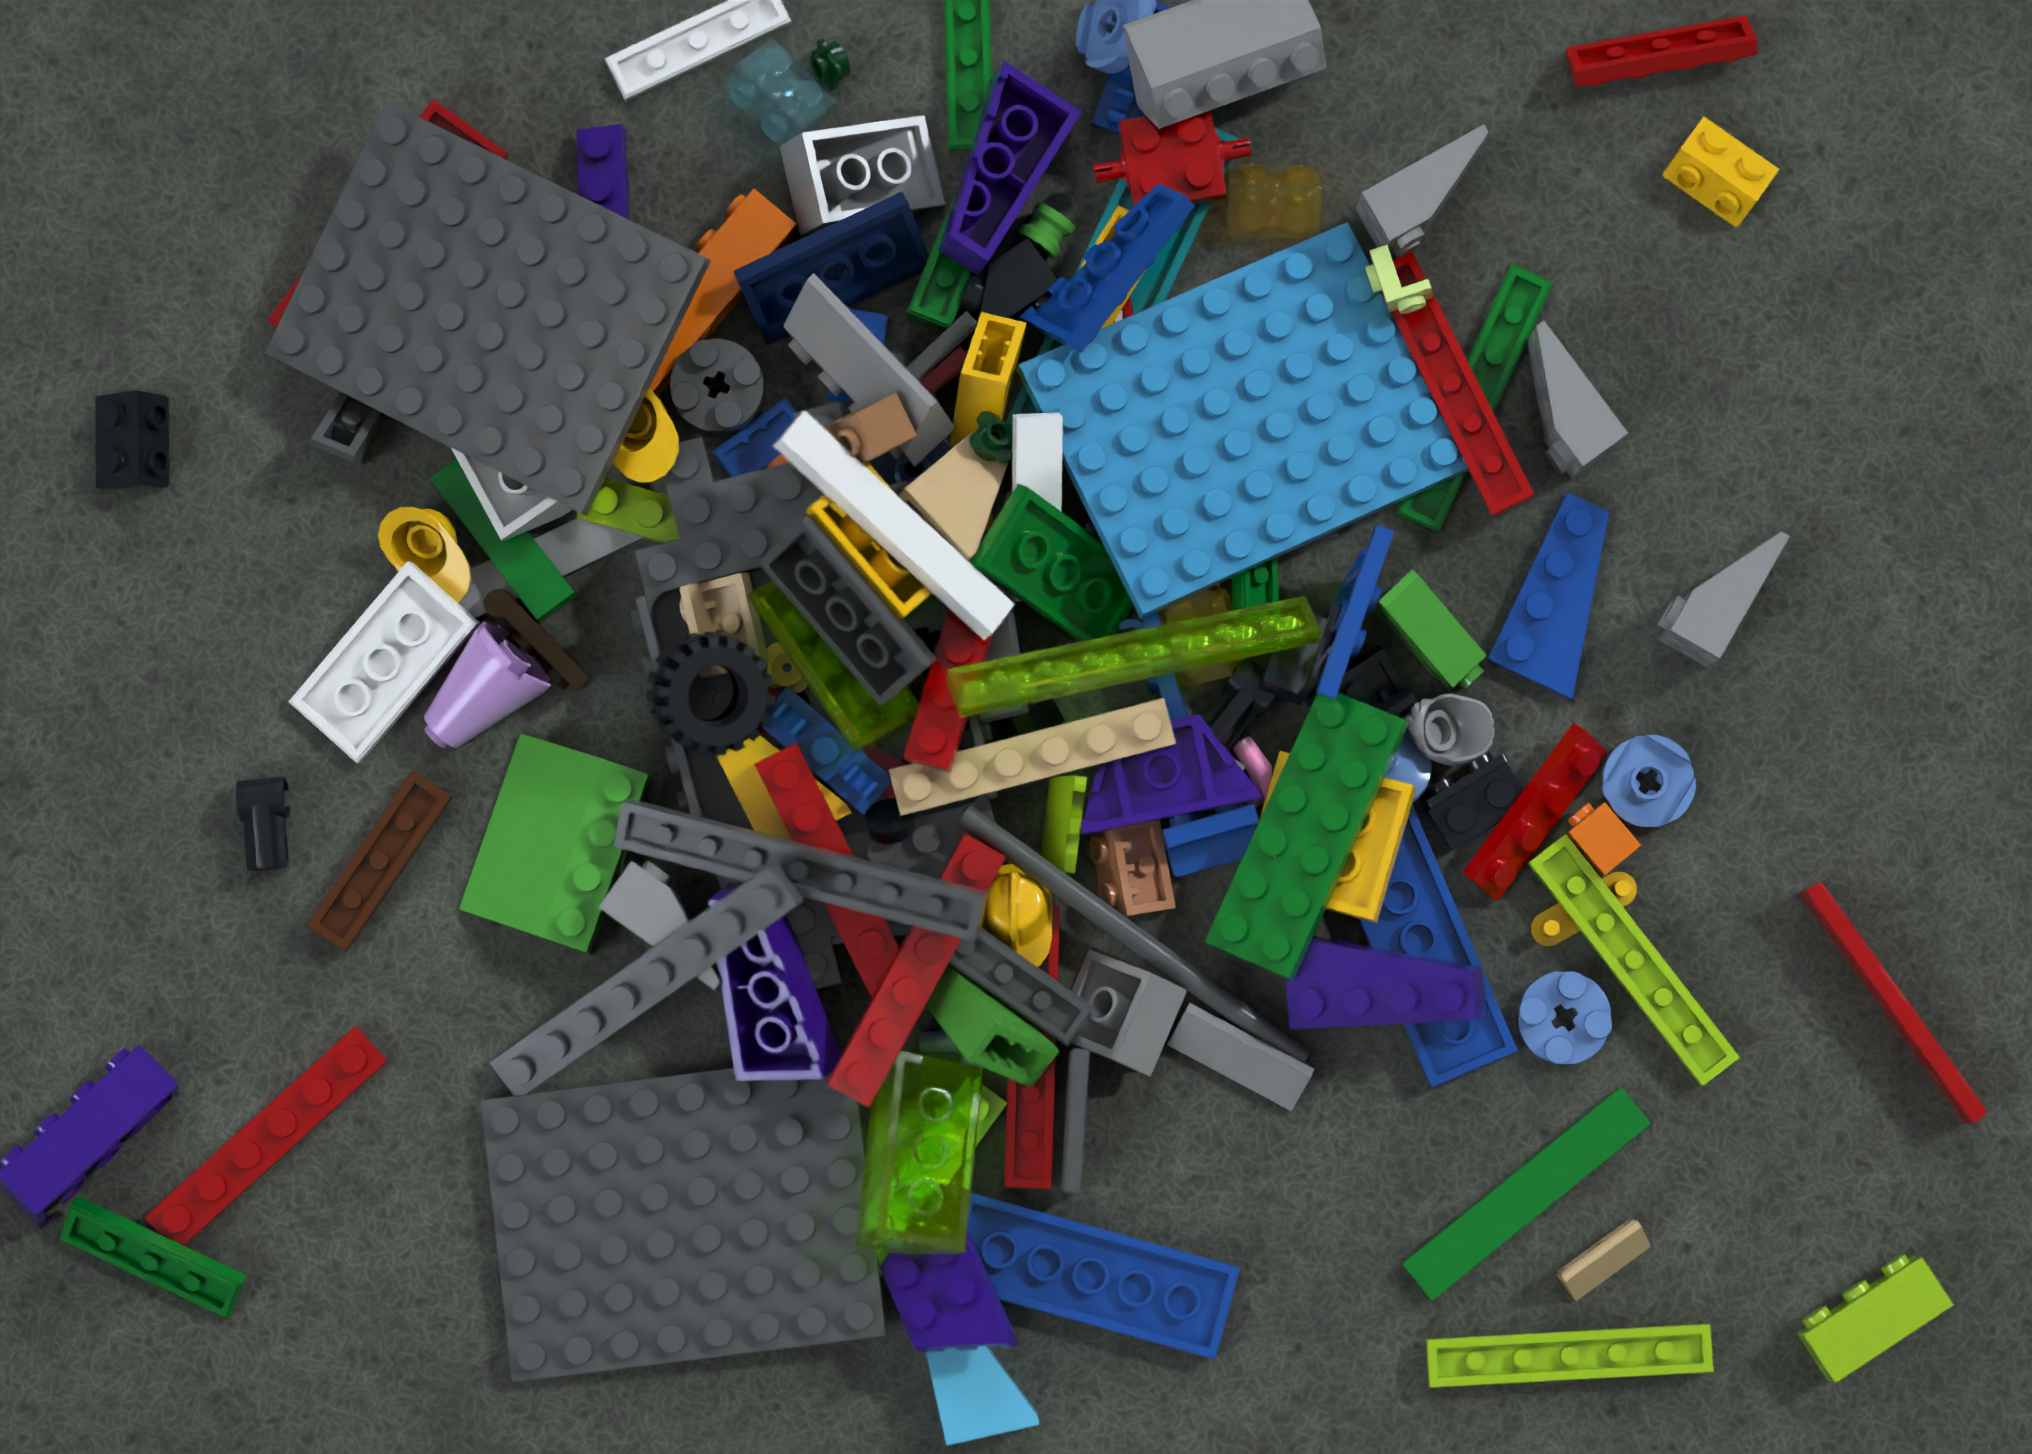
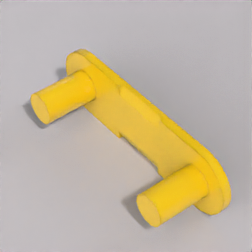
M1614 872L1602 878L1603 882L1623 907L1634 900L1637 893V885L1632 876L1625 872ZM1559 903L1538 914L1531 924L1533 938L1544 946H1554L1579 932V929Z

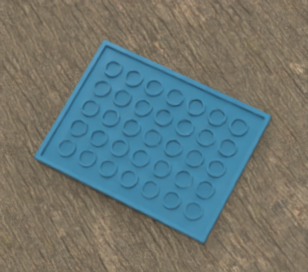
M1348 222L1099 329L1096 338L1086 346L1082 353L1063 345L1018 365L1017 372L1037 413H1060L1063 416L1062 463L1140 619L1469 471L1391 312L1388 310L1381 292L1373 293L1365 270V267L1370 264Z

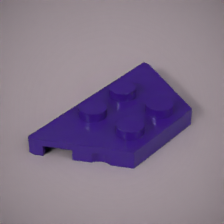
M1199 714L1172 719L1170 722L1176 741L1175 745L1098 764L1081 831L1082 835H1088L1261 799L1260 791Z
M942 1184L935 1189L879 1266L913 1347L920 1352L943 1351L946 1348L977 1350V1347L980 1346L1013 1348L1019 1345L951 1189Z

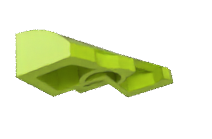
M1056 776L1049 779L1040 855L1067 875L1074 876L1087 777Z

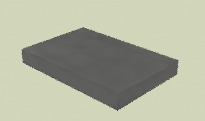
M1072 1049L1069 1055L1061 1190L1066 1193H1080L1090 1053V1050Z

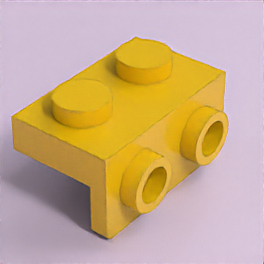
M1703 117L1663 172V176L1734 227H1738L1779 169L1709 119Z

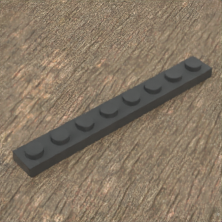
M631 798L622 801L614 847L743 881L749 880L775 861L800 896L974 942L979 938L988 892Z
M774 861L498 1054L489 1062L514 1096L526 1095L796 908L803 901V898Z

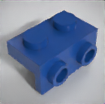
M1239 803L1215 808L1216 815L1199 820L1196 812L1169 819L1171 827L1163 829L1162 835L1173 875L1179 878L1242 860L1259 823L1254 804L1243 807V804Z

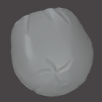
M1448 693L1441 694L1433 699H1422L1421 702H1416L1412 706V715L1406 716L1404 719L1409 724L1407 730L1411 734L1416 747L1427 758L1439 764L1459 766L1472 762L1483 756L1493 743L1494 719L1492 718V713L1483 702L1472 698Z

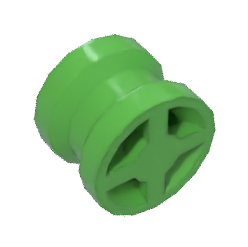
M1038 202L1032 210V220L1029 224L1022 225L1017 235L1023 241L1029 238L1039 252L1055 259L1060 252V242L1064 237L1070 236L1076 227L1055 209Z

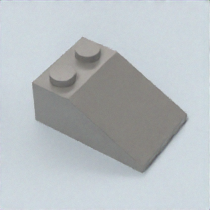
M924 115L803 132L779 146L800 236L815 233L901 191L907 199L912 213L945 205Z
M1484 124L1361 193L1355 211L1377 248L1388 245L1390 254L1394 252L1395 256L1399 258L1421 245L1419 240L1425 236L1424 233L1480 152L1488 135V130Z
M1542 321L1529 336L1527 347L1544 442L1549 447L1545 455L1559 474H1563L1566 471L1573 479L1616 448L1627 436L1628 432L1547 323Z
M1780 532L1692 590L1685 597L1682 598L1677 595L1674 601L1669 602L1657 623L1658 626L1664 629L1658 640L1705 667L1720 659L1790 536Z
M646 860L642 867L631 861L598 907L652 946L691 920L678 893L669 887L674 878L648 860ZM715 964L696 976L712 989L718 992L722 991L719 971Z

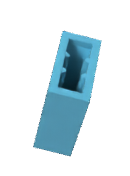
M988 1346L977 1347V1350L946 1348L943 1351L926 1352L946 1446L1039 1425L1037 1411Z

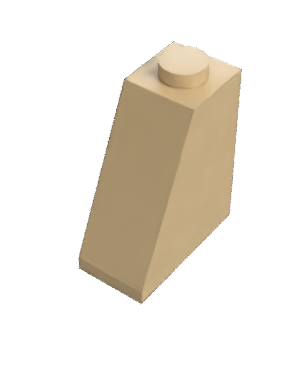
M977 429L909 484L898 496L967 561L972 558L978 549L1008 462L999 463L997 461L983 460L974 452L969 439Z

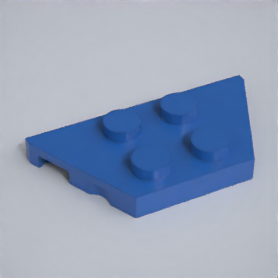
M1379 525L1375 526L1367 549H1361L1353 566L1342 581L1335 600L1336 604L1341 605V609L1317 683V694L1332 700L1336 698L1350 656L1357 657L1362 648L1366 631L1360 629L1366 612L1372 614L1381 594L1382 588L1376 586V582L1394 534L1392 530Z

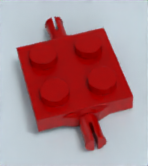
M1211 110L1160 129L1147 116L1118 122L1122 143L1120 160L1093 164L1096 184L1123 179L1131 192L1133 207L1158 183L1184 194L1193 204L1226 199L1227 193L1223 177L1225 161L1252 157L1248 137L1221 143V139L1214 129Z

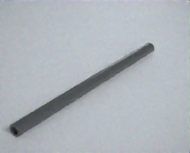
M969 804L961 813L956 824L985 845L1006 856L1005 859L1238 1028L1300 1062H1305L1310 1054L1309 1049L982 812Z

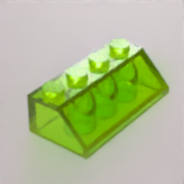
M774 581L756 589L747 596L855 753L870 751L898 734L915 719L919 703L907 686L880 707Z
M904 1051L899 1052L871 1103L856 1245L895 1253L962 1254L965 1252L984 1068Z

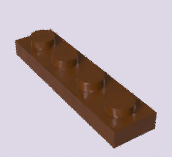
M412 770L306 926L343 951L348 952L453 797Z

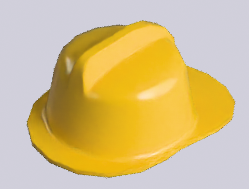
M650 388L613 461L625 477L639 483L654 482L664 477L674 466L679 453V436L674 423L666 412L662 401Z
M400 507L386 515L380 523L378 538L380 547L387 559L398 572L407 562H413L459 603L468 593L471 573L469 563L463 551L457 545L456 529L450 519L433 509Z
M1002 865L987 891L988 897L981 927L1039 967L1049 954L1052 941V894L1015 865Z

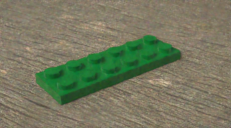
M1338 692L1334 700L1320 694L1316 695L1205 943L1290 981L1294 980L1409 724L1406 720Z

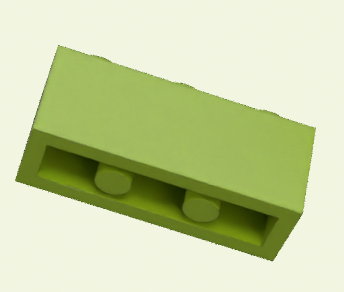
M1905 1253L1898 1255L1880 1268L1884 1273L1882 1277L1870 1285L1865 1279L1855 1283L1841 1294L1845 1299L1844 1302L1832 1310H1829L1826 1305L1821 1306L1802 1319L1806 1327L1798 1331L1797 1335L1828 1381L1837 1383L1954 1305L1922 1257L1912 1256L1908 1259Z

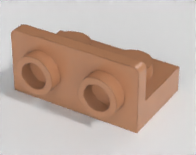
M1160 820L1090 834L1089 854L1096 866L1099 883L1097 896L1125 917L1176 908Z

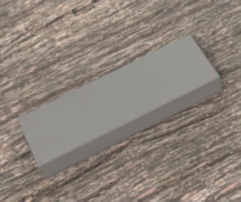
M1189 1003L1167 1044L1290 1111L1293 1110L1314 1071V1068L1192 1003Z

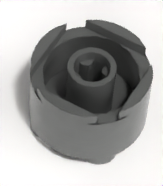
M725 339L699 340L679 357L671 373L670 393L672 401L686 425L702 436L713 439L732 437L759 418L766 401V386L760 366L747 349L735 342ZM720 380H724L729 392L727 394L719 393L716 399L712 398L708 388L709 384L717 385Z

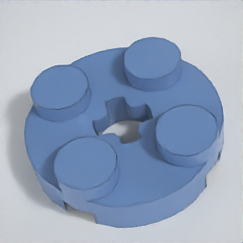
M1097 0L1095 5L1087 2L1081 13L1076 32L1078 52L1086 55L1087 61L1084 62L1088 66L1104 73H1116L1125 69L1129 65L1122 25L1152 15L1156 8V0Z
M1659 735L1636 736L1619 744L1607 757L1601 772V794L1607 805L1622 822L1637 828H1659L1678 819L1690 806L1696 790L1694 770L1690 764L1691 761L1688 754L1676 742ZM1652 769L1658 773L1655 781L1660 784V788L1657 792L1649 790L1644 794L1639 791L1640 783L1636 780L1638 772L1646 774Z
M1552 972L1541 976L1527 987L1518 1006L1517 1028L1523 1043L1535 1056L1553 1064H1576L1589 1059L1601 1049L1612 1029L1611 1008L1605 993L1592 979L1578 972ZM1561 1005L1565 1010L1570 1008L1575 1010L1577 1015L1572 1019L1574 1028L1571 1031H1568L1564 1026L1558 1028L1553 1026L1551 1021L1557 1016L1554 1011L1556 1006Z

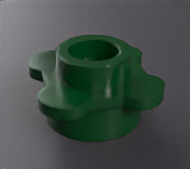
M823 39L817 41V48L811 51L810 64L812 71L820 82L825 81L830 90H835L838 88L837 81L850 75L851 68L848 57L839 43L834 41L827 44Z
M985 411L980 413L977 417L978 428L969 439L974 452L986 461L1009 462L1012 458L1013 424H1007L1002 420L996 419L991 412Z

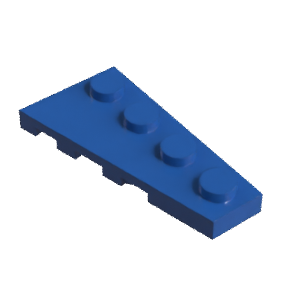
M1158 183L1114 225L1117 234L1110 241L1102 242L1099 245L1094 244L1082 256L1086 260V264L1068 281L1061 276L1048 289L1052 296L1037 311L1030 306L1019 318L1037 332L1082 353L1086 346L1096 338L1099 329L1113 311L1123 303L1127 293L1144 271L1154 263L1156 256L1171 236L1181 228L1185 218L1195 205L1184 194Z
M1568 492L1565 494L1487 661L1569 700H1572L1608 521V511Z

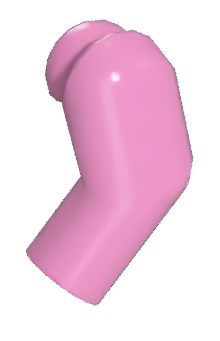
M1249 736L1237 742L1232 750L1240 762L1246 766L1245 769L1249 773L1251 782L1260 791L1261 799L1244 802L1246 806L1254 804L1256 809L1265 802L1272 778V766L1252 737Z

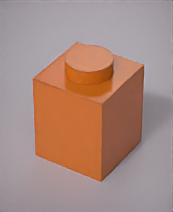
M1588 802L1567 820L1572 828L1565 834L1568 835L1599 877L1608 874L1641 846L1605 802L1595 809Z

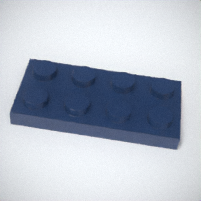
M901 191L736 269L733 273L766 344H769L789 334L783 326L806 280L812 274H815L847 307L923 271L929 259V253L909 203Z

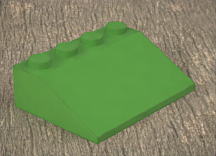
M520 733L459 910L592 954L606 915L598 907L617 882L628 851L614 847L622 801L631 798L645 802L653 778L644 772Z

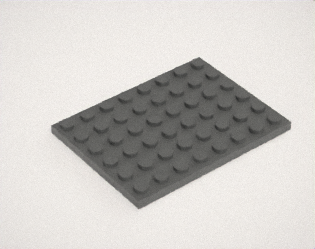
M386 101L265 353L581 514L588 515L711 260Z
M734 1068L480 1100L512 1383L887 1336L860 1103L825 1084L830 1074L824 1079L736 1081Z

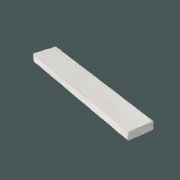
M805 410L773 445L774 448L983 640L993 634L1015 605L855 456L852 457L850 452Z

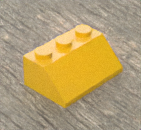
M868 461L863 463L866 468L893 491ZM826 494L806 510L899 621L932 593Z

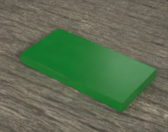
M1020 483L1017 484L970 561L981 573L1083 646L1100 656H1103L1119 630V624L1125 620L1133 607V603L1102 541L1029 487Z

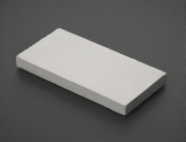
M407 562L288 702L352 760L360 763L478 627L480 622L413 562Z

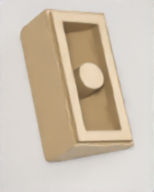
M1628 1219L1559 1269L1556 1276L1572 1298L1577 1301L1650 1248V1243L1640 1223L1637 1220Z

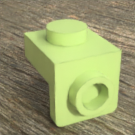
M1388 245L1369 250L1373 264L1366 266L1365 270L1373 293L1383 292L1389 312L1399 309L1400 314L1417 311L1427 305L1425 300L1433 297L1429 279L1401 287Z

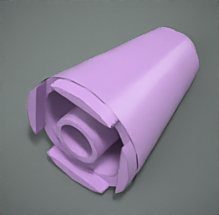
M484 620L476 628L424 715L427 723L425 727L426 734L442 748H445L447 745L454 748L460 747L545 693L551 686V684L547 683L551 678L545 672L541 662L534 655L530 656L522 648L519 649L510 641L505 640L511 633L493 621Z

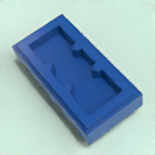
M784 398L712 451V456L729 478L766 469L767 465L781 454L773 445L795 421L793 413H796V410L787 398Z

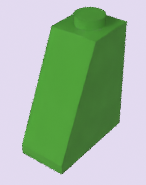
M1413 569L1378 601L1372 613L1448 691L1457 684L1465 690L1484 672L1478 664L1487 655Z
M947 964L925 1006L967 1061L1032 1088L1059 1053V1050L1019 1012L951 964Z

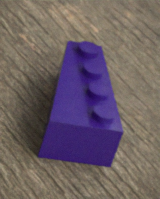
M1003 61L992 77L938 251L975 275H978L990 260L1082 111L1006 61Z
M729 883L708 900L709 907L743 883ZM785 914L718 961L736 1081L824 1079L832 1072L841 1056L840 1049Z
M1313 936L1294 980L1286 979L1289 1029L1477 1020L1486 1015L1482 967L1425 956H1414L1384 948L1352 944V942Z
M140 1045L131 1052L124 1048L117 1053L105 1066L109 1072L100 1081L94 1084L90 1080L82 1085L71 1096L70 1101L73 1105L60 1117L56 1113L51 1114L35 1129L34 1133L38 1137L25 1149L20 1145L16 1146L0 1161V1168L2 1169L0 1171L1 1190L39 1229L51 1219L45 1212L48 1207L56 1200L59 1203L65 1200L69 1201L87 1180L88 1177L84 1173L90 1167L96 1171L108 1163L122 1148L123 1144L120 1140L125 1135L133 1138L179 1093V1085Z

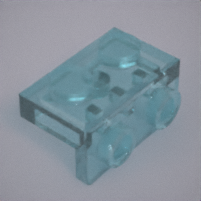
M773 38L737 63L724 86V91L731 97L734 104L743 109L763 129L766 136L775 141L779 146L800 133L807 131L831 112L837 103Z

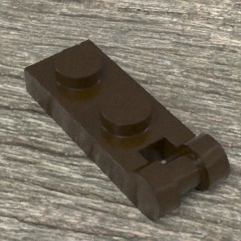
M497 589L492 590L486 595L483 603L486 612L492 617L504 616L517 630L512 638L530 656H533L538 651L550 663L545 672L563 690L571 685L577 691L591 678L580 664L509 592Z

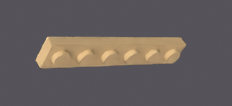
M1161 698L957 752L951 773L915 763L890 769L889 773L900 815L903 816L1175 745L1176 741L1165 699Z

